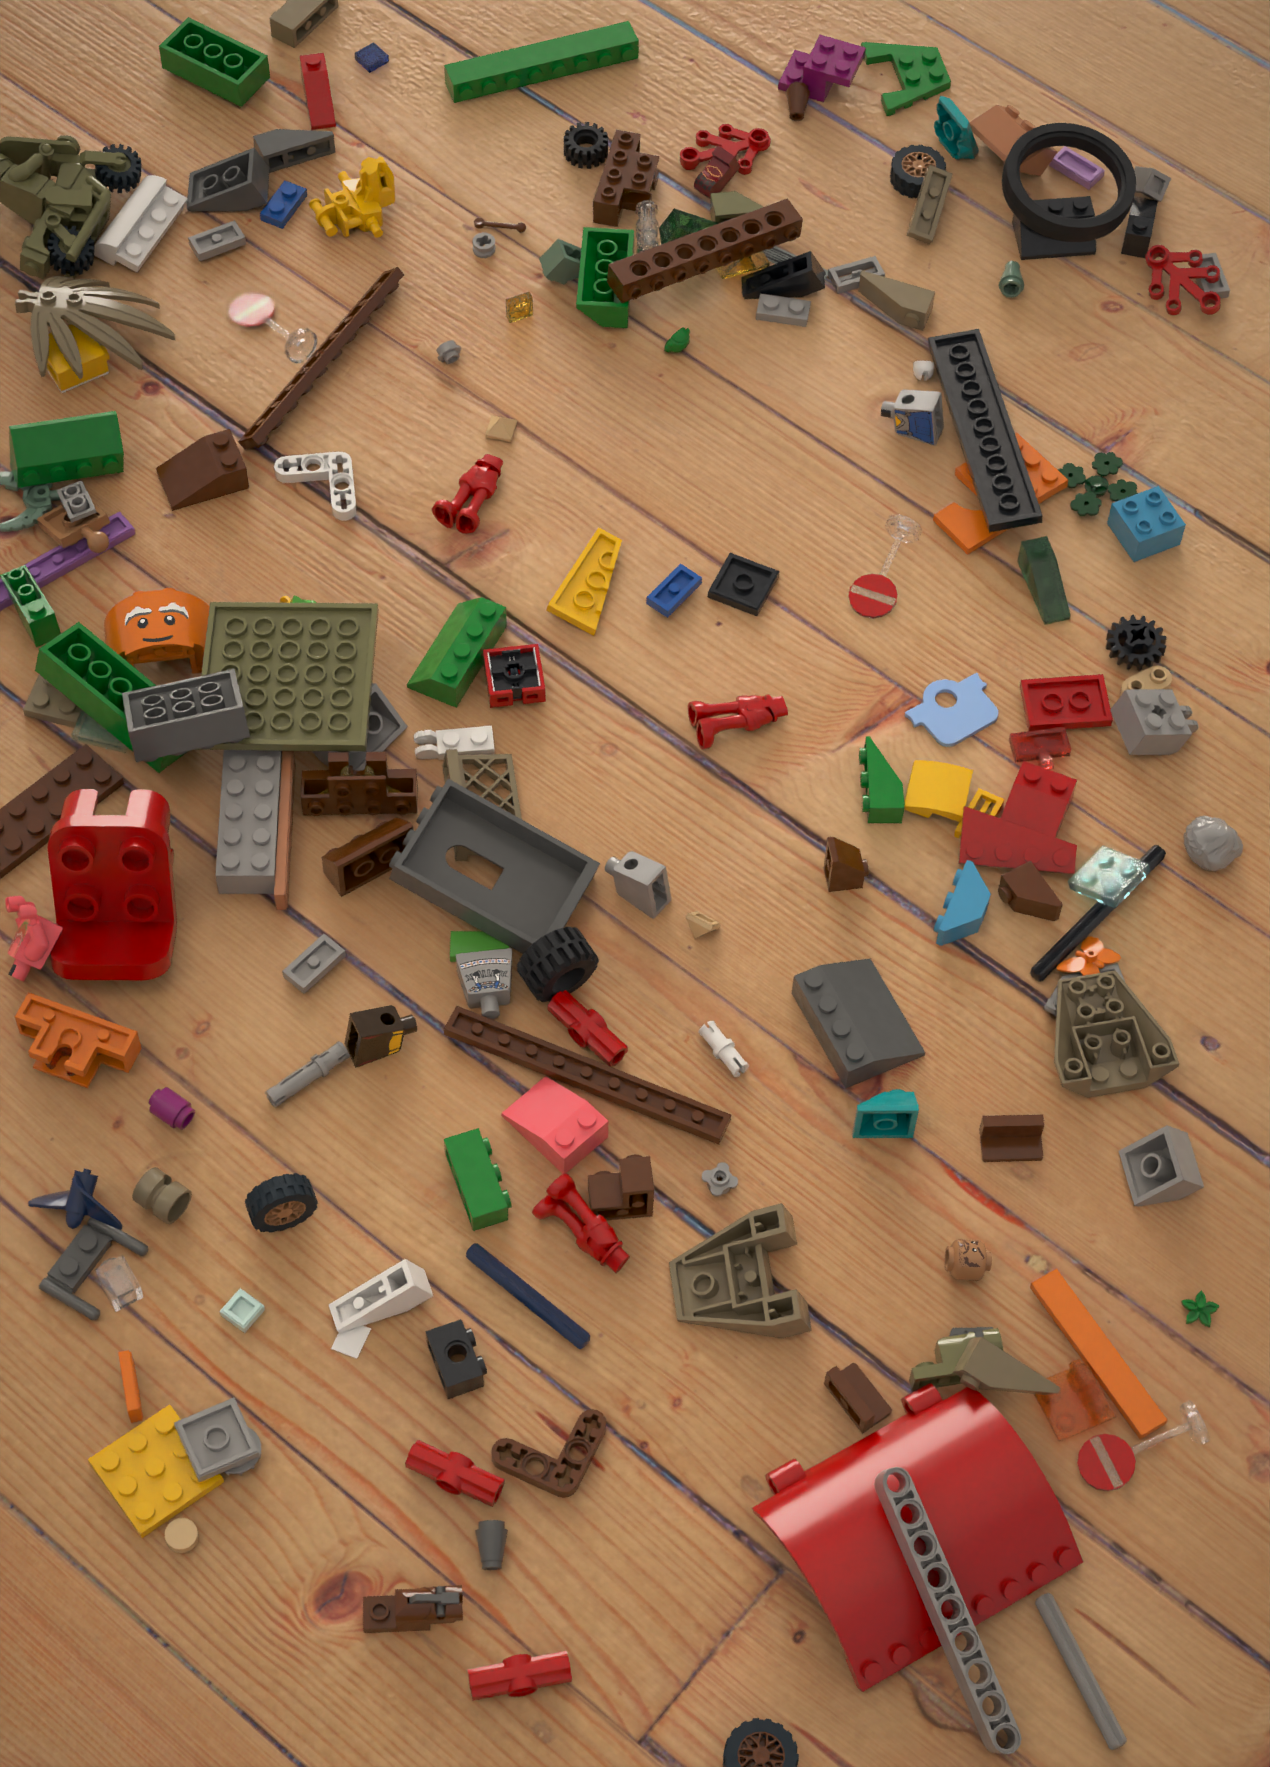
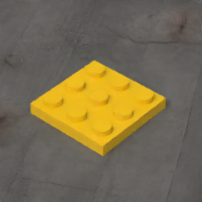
M170 1404L88 1459L95 1473L141 1538H144L224 1483L221 1474L201 1482L198 1481L174 1426V1422L181 1419Z

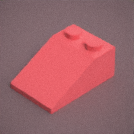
M546 1076L502 1112V1117L562 1174L570 1171L608 1138L609 1121L588 1101Z

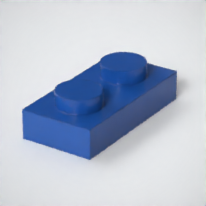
M284 180L260 212V220L283 229L307 197V189Z
M680 563L646 597V604L668 618L702 584V577Z

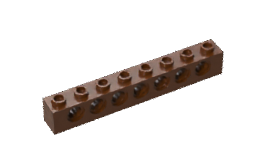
M787 198L608 264L607 283L621 303L634 300L653 291H659L669 285L683 282L696 275L705 274L712 269L726 266L739 259L748 258L755 253L772 249L774 246L788 241H793L801 235L803 218Z

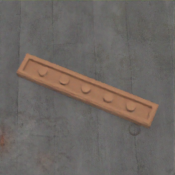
M282 751L274 887L276 910H287L296 769L294 751Z

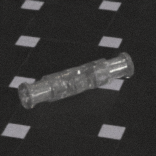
M649 200L638 203L635 209L638 215L636 222L637 253L659 246L658 241H656L658 236V221L656 220L658 206Z

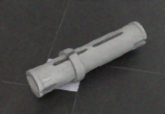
M338 1041L320 1055L315 1054L306 1065L266 1090V1097L275 1108L314 1080L321 1076H327L331 1069L350 1057L348 1050Z

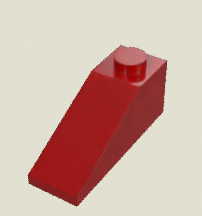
M324 53L301 55V77L311 130L336 127Z

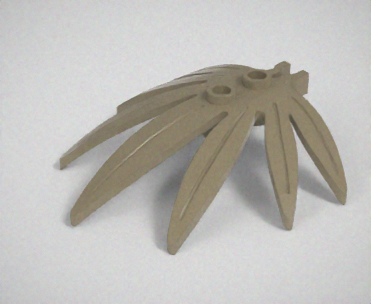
M53 276L42 283L39 292L30 293L25 290H19V299L15 301L16 313H32V345L41 377L45 376L48 363L49 334L47 326H50L52 335L64 358L78 378H83L82 363L77 343L69 327L62 319H66L68 323L74 325L140 370L143 369V362L132 346L114 329L94 317L175 340L174 332L153 317L131 306L109 299L136 302L160 309L158 302L137 293L110 288L109 282Z

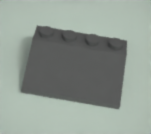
M235 669L122 693L128 733L136 762H151L158 759V757L167 755L178 756L189 750L199 748L210 749L217 744L226 742L237 743L244 738L250 737Z
M871 958L819 965L794 976L792 995L845 1089L925 1056L923 1047Z

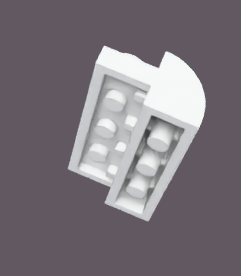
M155 175L146 176L94 245V255L113 266L116 262H119L138 272L186 206L188 198L167 187V179Z

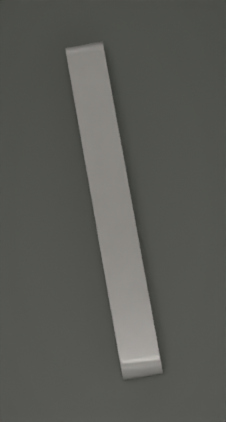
M900 1467L883 1470L875 1478L874 1486L982 1742L991 1753H1014L1021 1745L1022 1738L1019 1728L912 1478L905 1469ZM889 1475H894L899 1481L897 1492L891 1491L887 1486ZM903 1506H907L912 1511L913 1517L909 1524L901 1519L900 1512ZM917 1537L921 1538L926 1544V1551L923 1555H919L914 1549V1541ZM931 1569H934L939 1574L940 1579L936 1587L931 1586L927 1579L928 1572ZM944 1601H948L953 1608V1614L949 1619L945 1618L941 1612V1605ZM959 1632L965 1636L967 1641L963 1651H960L955 1646V1637ZM973 1664L980 1670V1678L976 1683H973L968 1675L969 1669ZM987 1696L991 1698L994 1704V1710L989 1716L985 1714L982 1708V1703ZM1001 1729L1006 1732L1008 1737L1007 1743L1003 1748L996 1741V1735Z

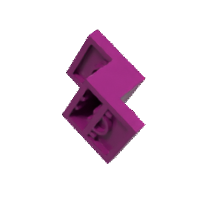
M819 35L810 54L794 50L779 80L778 89L786 91L790 84L802 82L808 86L810 99L824 102L833 83L850 87L865 56L866 47Z

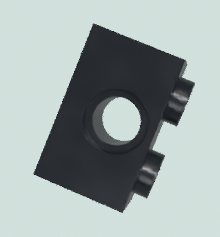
M462 1319L426 1331L427 1346L447 1399L484 1387L483 1375L487 1374V1369L482 1356L476 1357L473 1347L476 1346L474 1334L471 1328L465 1329ZM455 1354H461L466 1357L461 1362L450 1360Z

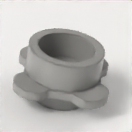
M720 1162L716 1168L705 1170L702 1173V1180L707 1182L708 1189L714 1196L726 1194L730 1189H734L738 1185V1179L732 1176L727 1163ZM721 1177L723 1180L718 1181L717 1178Z

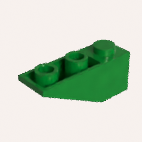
M26 565L0 575L17 613L36 647L50 642L61 634L55 612Z
M866 736L864 748H859V765H864V771H861L860 786L861 788H866V795H862V812H867L868 823H902L905 809L903 783L871 737Z

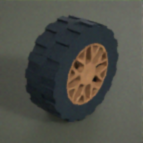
M909 145V147L901 148L900 151L895 153V157L892 158L890 171L891 185L901 195L918 199L927 167L932 165L946 171L944 157L939 154L940 152L933 150L929 146Z
M294 1173L275 1176L261 1182L260 1185L255 1186L247 1194L245 1204L254 1228L256 1230L259 1229L260 1232L266 1231L270 1233L283 1231L303 1223L314 1214L313 1212L317 1209L318 1201L309 1178L307 1179L305 1175Z

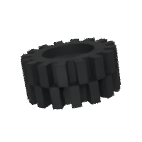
M581 122L577 123V128L573 125L570 126V131L566 130L564 136V156H566L567 162L571 161L573 166L578 164V168L581 169L583 165H587V169H591L592 164L595 167L599 166V162L603 164L608 156V134L604 132V128H598V124L595 123L589 126V122H585V126H582ZM580 144H591V145H593V146H591V147H581V146H579V145H580Z

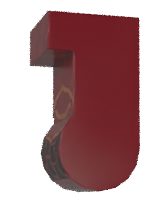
M719 146L712 152V159L694 182V189L710 198L711 193H720L741 167L735 156Z

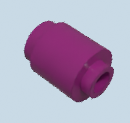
M168 1087L162 1090L157 1089L148 1102L151 1105L149 1112L172 1128L185 1129L195 1115V1110L191 1107V1103Z

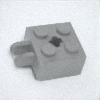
M1172 689L1125 690L1110 709L1129 755H1171L1178 752L1192 733L1196 732L1199 728L1197 721L1186 720L1192 716V710L1189 706H1179Z

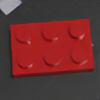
M1103 674L1023 679L1020 682L1028 732L1107 727L1112 725L1113 718Z

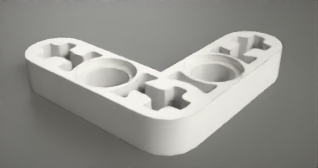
M327 452L280 457L276 460L274 470L278 481L282 483L329 480L333 516L338 520L347 521L356 515L352 460L347 453ZM338 463L343 464V472L338 473ZM310 464H318L320 466L316 471L306 469ZM284 468H289V471L284 472ZM345 482L349 486L346 489L339 490L335 485ZM346 499L347 509H341V500Z

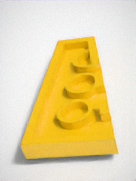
M598 527L550 600L546 611L594 636L622 540Z

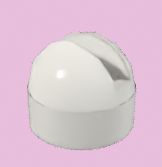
M913 362L914 376L918 380H921L922 375H924L925 381L930 379L934 372V362Z

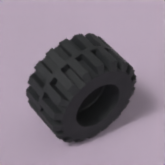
M565 927L554 930L534 942L521 956L517 964V971L538 1001L550 1002L559 991L566 990L572 993L581 987L596 970L599 959L578 928Z

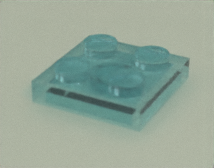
M1102 845L1068 880V884L1071 890L1116 908L1150 873V867L1148 863Z

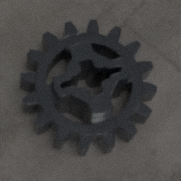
M1131 615L1129 621L1121 617L1119 624L1113 622L1111 630H1108L1106 649L1110 650L1109 657H1117V665H1121L1123 662L1126 663L1128 670L1132 668V665L1136 666L1138 671H1141L1143 665L1149 668L1153 666L1154 662L1159 664L1166 650L1165 643L1167 637L1162 635L1163 628L1155 629L1156 621L1152 620L1147 623L1145 622V616H1142L1140 620H1136L1135 616Z

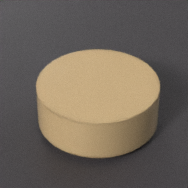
M177 1518L171 1521L165 1529L166 1543L176 1553L189 1552L198 1542L199 1534L194 1522L187 1518Z

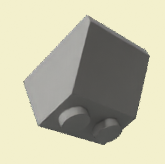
M1166 1125L1119 1150L1134 1206L1139 1207L1180 1200L1204 1188L1187 1132Z

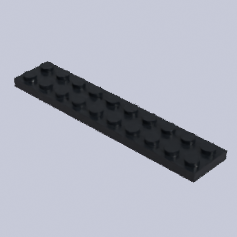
M974 329L929 337L928 346L989 532L1042 523L1043 515L980 330Z

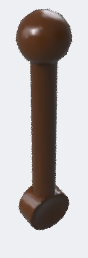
M482 218L474 220V226L478 229L487 226L516 229L520 233L526 230V225L522 222L508 224L484 221Z

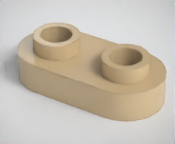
M1149 667L1127 678L1122 683L1120 696L1125 690L1133 689L1132 687L1139 689H1169L1172 675L1165 667Z

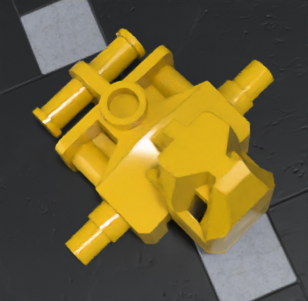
M368 157L363 160L361 170L359 171L360 178L351 179L345 171L340 172L338 179L343 190L331 193L328 188L324 189L326 204L324 207L318 198L310 201L309 207L313 209L316 214L315 219L317 223L324 227L327 236L332 237L337 234L338 229L335 224L338 225L345 238L349 237V229L358 227L363 232L371 231L376 238L383 235V230L381 229L383 225L382 208L395 202L394 176L383 157H378L377 159Z

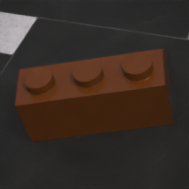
M397 817L390 821H384L368 833L357 835L349 843L339 848H333L326 855L322 856L323 872L338 894L342 897L391 871L393 868L389 867V864L397 851L402 853L406 846L403 845V841L410 829L413 830V825Z

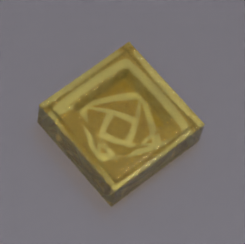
M530 292L506 299V318L509 323L533 316V297Z

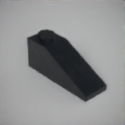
M1134 196L1121 254L1140 258L1146 257L1156 214L1157 200Z
M811 251L741 277L744 299H759L760 294L787 298L804 297L825 289L824 270Z

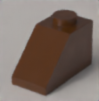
M835 837L827 838L823 869L828 892L863 888L864 877L869 875L867 860L861 857L860 849Z
M1031 861L1001 875L998 894L1005 904L1008 903L1014 912L1050 921L1059 919L1063 904Z

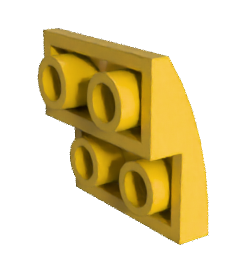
M915 760L912 765L904 800V810L930 818L932 813L960 822L963 817V807L966 806L973 770L943 762Z

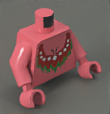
M10 896L5 899L6 909L8 913L17 912L18 918L15 920L18 930L8 950V954L15 958L8 975L24 982L31 967L39 970L42 969L63 928L37 915L34 903L26 902L22 896Z

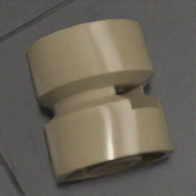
M154 1167L141 1177L133 1191L132 1198L133 1201L146 1210L151 1207L153 1215L166 1224H172L179 1219L188 1207L192 1192L179 1182H172L169 1175Z

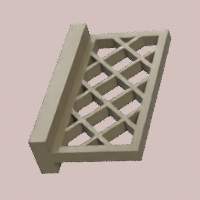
M446 749L442 764L445 783L447 779H450L466 789L473 785L483 792L482 798L490 797L499 804L498 807L505 808L511 814L522 819L512 754L458 755L457 749ZM463 764H473L480 770L472 776L463 769ZM493 764H506V771L501 776L490 768ZM484 773L495 780L489 788L478 780ZM500 784L510 791V795L505 800L494 792ZM454 847L456 861H467L468 855H477L465 847Z

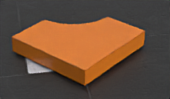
M955 502L933 516V521L967 555L1008 530L989 532L982 510L962 508Z

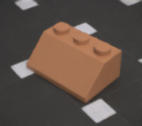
M995 105L969 122L972 132L1004 162L1015 142L1023 134L1036 128L1031 122L1022 120L1019 117L1020 112L1011 105H1007V107ZM1047 147L1032 153L1020 165V172L1041 176L1057 154V151L1053 147Z

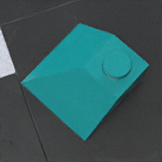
M894 1089L889 1092H882L857 1105L852 1137L913 1138L919 1113V1105L914 1092Z

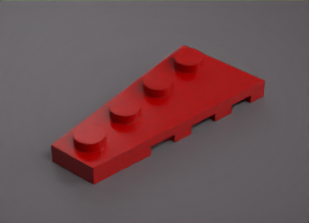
M963 807L958 864L965 865L966 861L969 860L975 866L1015 869L1031 861L1040 872L1072 875L1075 873L1077 845L972 808Z

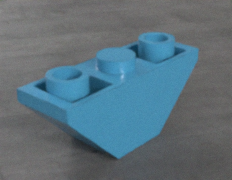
M967 860L963 870L957 869L952 884L956 886L954 893L948 892L943 908L947 909L944 916L939 915L937 918L934 932L938 933L936 944L940 946L979 932L988 909L991 893L972 861Z

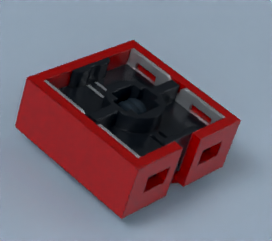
M538 644L483 650V664L490 708L512 706L513 701L521 700L523 704L546 702L545 683Z

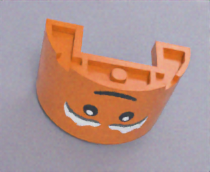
M174 588L146 592L137 591L132 596L117 603L108 612L104 621L105 644L134 668V664L190 658L192 674L202 673L210 606L200 598L185 592L176 591Z

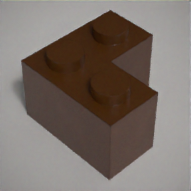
M630 1155L624 1159H619V1173L600 1171L594 1175H588L590 1209L596 1216L602 1215L606 1221L653 1216L654 1183L650 1156Z

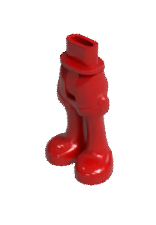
M485 454L482 459H478L475 465L460 477V488L451 502L444 499L435 502L432 507L434 517L447 528L451 529L456 523V528L459 532L463 534L473 533L480 524V518L477 513L484 500L490 499L497 489L496 483L501 475L500 468L503 465V460L490 454ZM473 496L468 507L462 509L468 498Z
M770 694L765 696L742 695L738 696L736 701L708 704L702 701L688 703L689 721L693 727L697 726V741L702 750L712 747L715 735L719 732L736 728L754 731L770 722H776L778 717L788 715V709L783 696L771 697ZM737 714L722 718H711L718 715Z
M567 1173L562 1174L547 1188L546 1193L548 1195L533 1208L532 1214L540 1220L550 1216L558 1217L577 1238L576 1244L582 1251L599 1261L601 1266L608 1265L615 1273L619 1272L630 1258L622 1249L623 1242H618L619 1239L614 1229L608 1224L606 1219L602 1215L596 1216L578 1193L572 1177ZM572 1208L577 1212L581 1219L576 1215Z

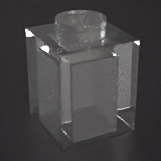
M124 1255L118 1258H109L100 1267L95 1269L99 1284L115 1312L144 1297L141 1286Z

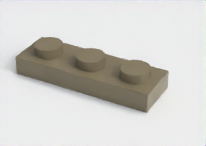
M932 165L927 167L906 236L929 245L933 241L953 175L952 173Z

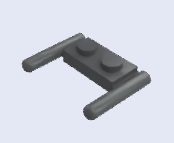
M90 1217L87 1225L82 1227L47 1273L48 1276L41 1281L39 1289L87 1318L97 1320L100 1316V1310L74 1295L112 1245L111 1242L113 1240L139 1256L147 1254L148 1246L122 1230Z

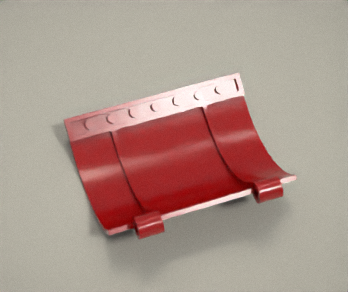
M928 1383L901 1399L906 1415L806 1471L803 1470L796 1459H792L765 1475L766 1481L774 1496L752 1507L754 1514L766 1524L787 1550L813 1590L846 1655V1662L856 1687L861 1692L942 1646L874 1486L875 1478L883 1470L900 1467L905 1469L911 1476L975 1626L1083 1563L1064 1512L1039 1465L1008 1421L977 1390L966 1387L947 1399L942 1400L933 1384ZM889 1475L887 1486L893 1492H897L899 1489V1481L894 1475ZM903 1506L900 1516L905 1523L909 1524L913 1517L912 1511L907 1506ZM917 1537L914 1541V1549L919 1555L925 1553L926 1544L921 1538ZM934 1569L928 1572V1582L931 1586L936 1587L940 1579L939 1574ZM944 1601L941 1605V1612L947 1619L951 1618L953 1608L948 1601Z

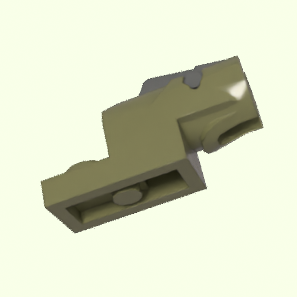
M993 1327L952 1328L949 1337H943L936 1343L934 1351L937 1364L923 1362L912 1368L909 1378L911 1391L913 1392L928 1383L933 1384L935 1388L962 1384L960 1382L961 1377L953 1373V1370L970 1339L983 1337L1003 1350L999 1329Z

